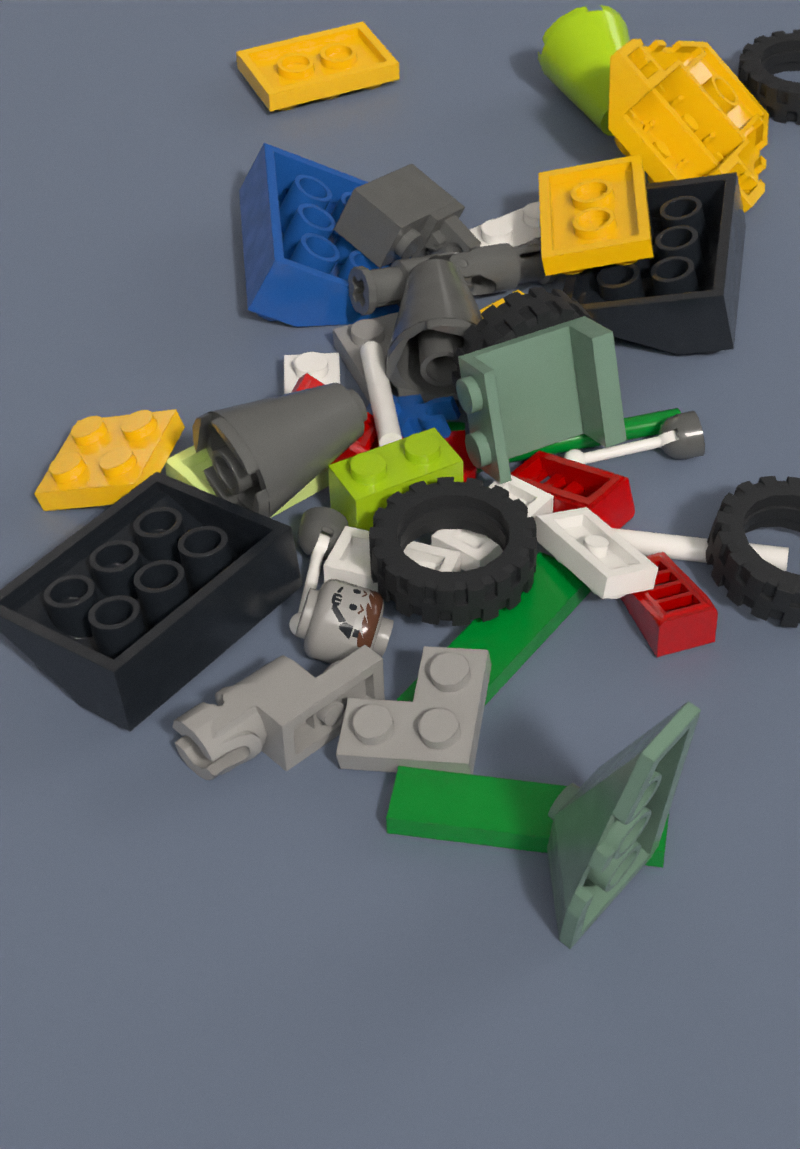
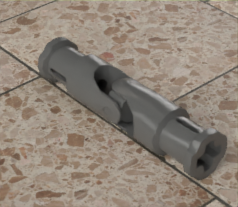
M538 237L531 244L512 247L508 243L475 248L470 252L459 253L456 251L395 260L391 267L369 270L364 266H356L350 270L348 283L349 297L355 311L361 315H369L378 307L395 304L400 307L411 270L419 263L430 259H444L454 263L460 269L473 296L514 290L518 284L537 281L543 285L551 284L556 280L558 274L545 276L541 257V237Z

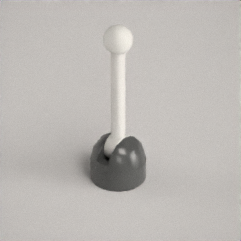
M693 410L667 418L662 423L656 437L585 453L572 449L566 452L563 458L582 464H589L662 448L664 453L674 459H691L704 455L705 442L700 420Z
M310 508L303 513L298 530L299 545L308 556L311 555L299 611L291 617L289 622V628L294 635L296 634L309 589L317 588L322 561L327 560L345 526H349L345 516L332 508ZM321 531L327 532L330 535L322 534Z

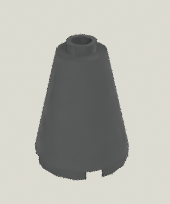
M430 259L419 263L411 270L386 354L385 366L386 376L389 382L391 381L398 389L399 397L421 394L424 403L435 398L453 396L459 408L457 391L452 383V372L457 371V365L453 362L457 348H463L466 342L463 338L466 330L471 324L477 326L483 317L480 315L481 311L460 269L450 261Z
M331 383L207 412L197 417L192 426L193 443L196 453L207 448L213 466L203 470L217 497L270 518L363 436L364 421L367 420V410L363 400L355 390L351 388L346 389L339 383Z

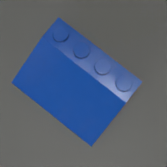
M263 143L239 190L247 308L249 311L255 312L265 320L281 321L295 327L354 324L362 319H373L399 312L400 307L395 304L375 308V311L369 315H361L355 311L349 297L348 276L350 270L356 266H364L369 270L378 269L379 267L337 233L334 228L354 188L368 183L367 181ZM391 262V263H389V264H387V265H385V266H383V267H381V268L391 267V264H392L393 262Z

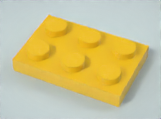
M363 21L236 51L238 70L269 111H286L295 108L299 104L319 99L331 100L343 93L359 89H375L383 83L400 79L399 62Z
M641 154L538 173L541 257L545 276L560 273L572 275L580 273L585 269L612 264L630 265L640 259L654 257Z

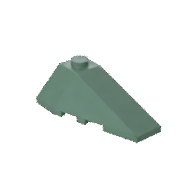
M689 701L601 765L581 787L575 783L569 784L559 794L549 810L548 817L553 820L547 852L559 941L569 949L576 944L649 861L659 846L701 709Z

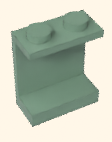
M586 316L458 356L461 379H458L456 382V391L459 402L467 413L470 434H467L465 437L467 454L476 468H480L500 484L512 481L508 459L581 434L587 435L605 448L627 441L613 331Z

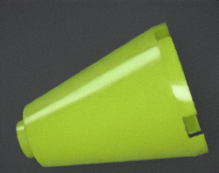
M600 5L602 10L588 11L586 6L575 8L559 17L546 30L542 37L545 45L542 53L538 52V61L543 73L604 134L615 137L608 129L610 57L630 41L628 28L620 13L609 6Z

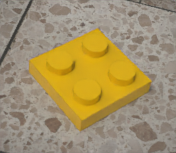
M140 410L129 415L103 418L100 416H89L78 420L34 492L43 511L113 505L155 472L161 473L185 428L177 410L155 412Z

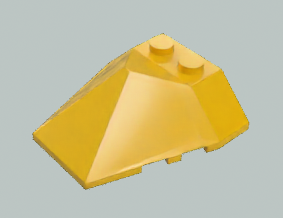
M631 39L610 57L608 129L615 136L614 139L618 149L626 157L641 154L644 171L648 174L649 183L737 172L744 213L747 212L765 192V183L758 179L759 173L766 168L767 161L763 156H760V150L768 142L769 114L707 42L677 41L672 47H666L667 44L664 40H655L649 46H643L644 43L641 39Z

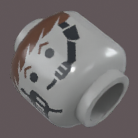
M329 579L321 586L320 590L309 589L295 637L304 639L303 647L307 656L328 664L343 660L364 645L383 657L392 632L394 620L383 617L384 600L380 593L338 579Z

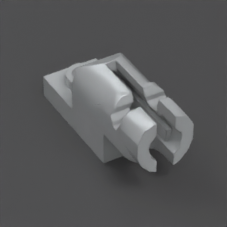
M364 645L343 660L332 663L322 674L315 678L294 660L282 655L265 664L235 685L224 687L216 692L215 701L217 705L202 702L176 718L172 728L179 734L185 735L175 742L177 751L186 765L205 780H213L217 776L229 772L236 766L253 759L261 751L287 772L340 735L348 698L385 700L383 658Z

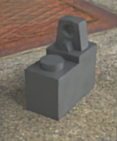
M412 163L354 188L334 228L337 233L379 268L399 258L406 259L411 256L419 257L428 254L434 255L456 251L459 253L470 252L481 245V242L459 219L465 207Z

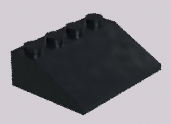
M737 172L646 184L654 257L640 259L630 265L612 264L585 269L577 274L566 275L563 292L570 298L573 297L596 323L613 331L614 337L678 355L691 353L712 354L721 350L734 349L746 230Z
M155 472L0 590V632L85 709L131 732L303 586L292 529L281 522L162 473Z

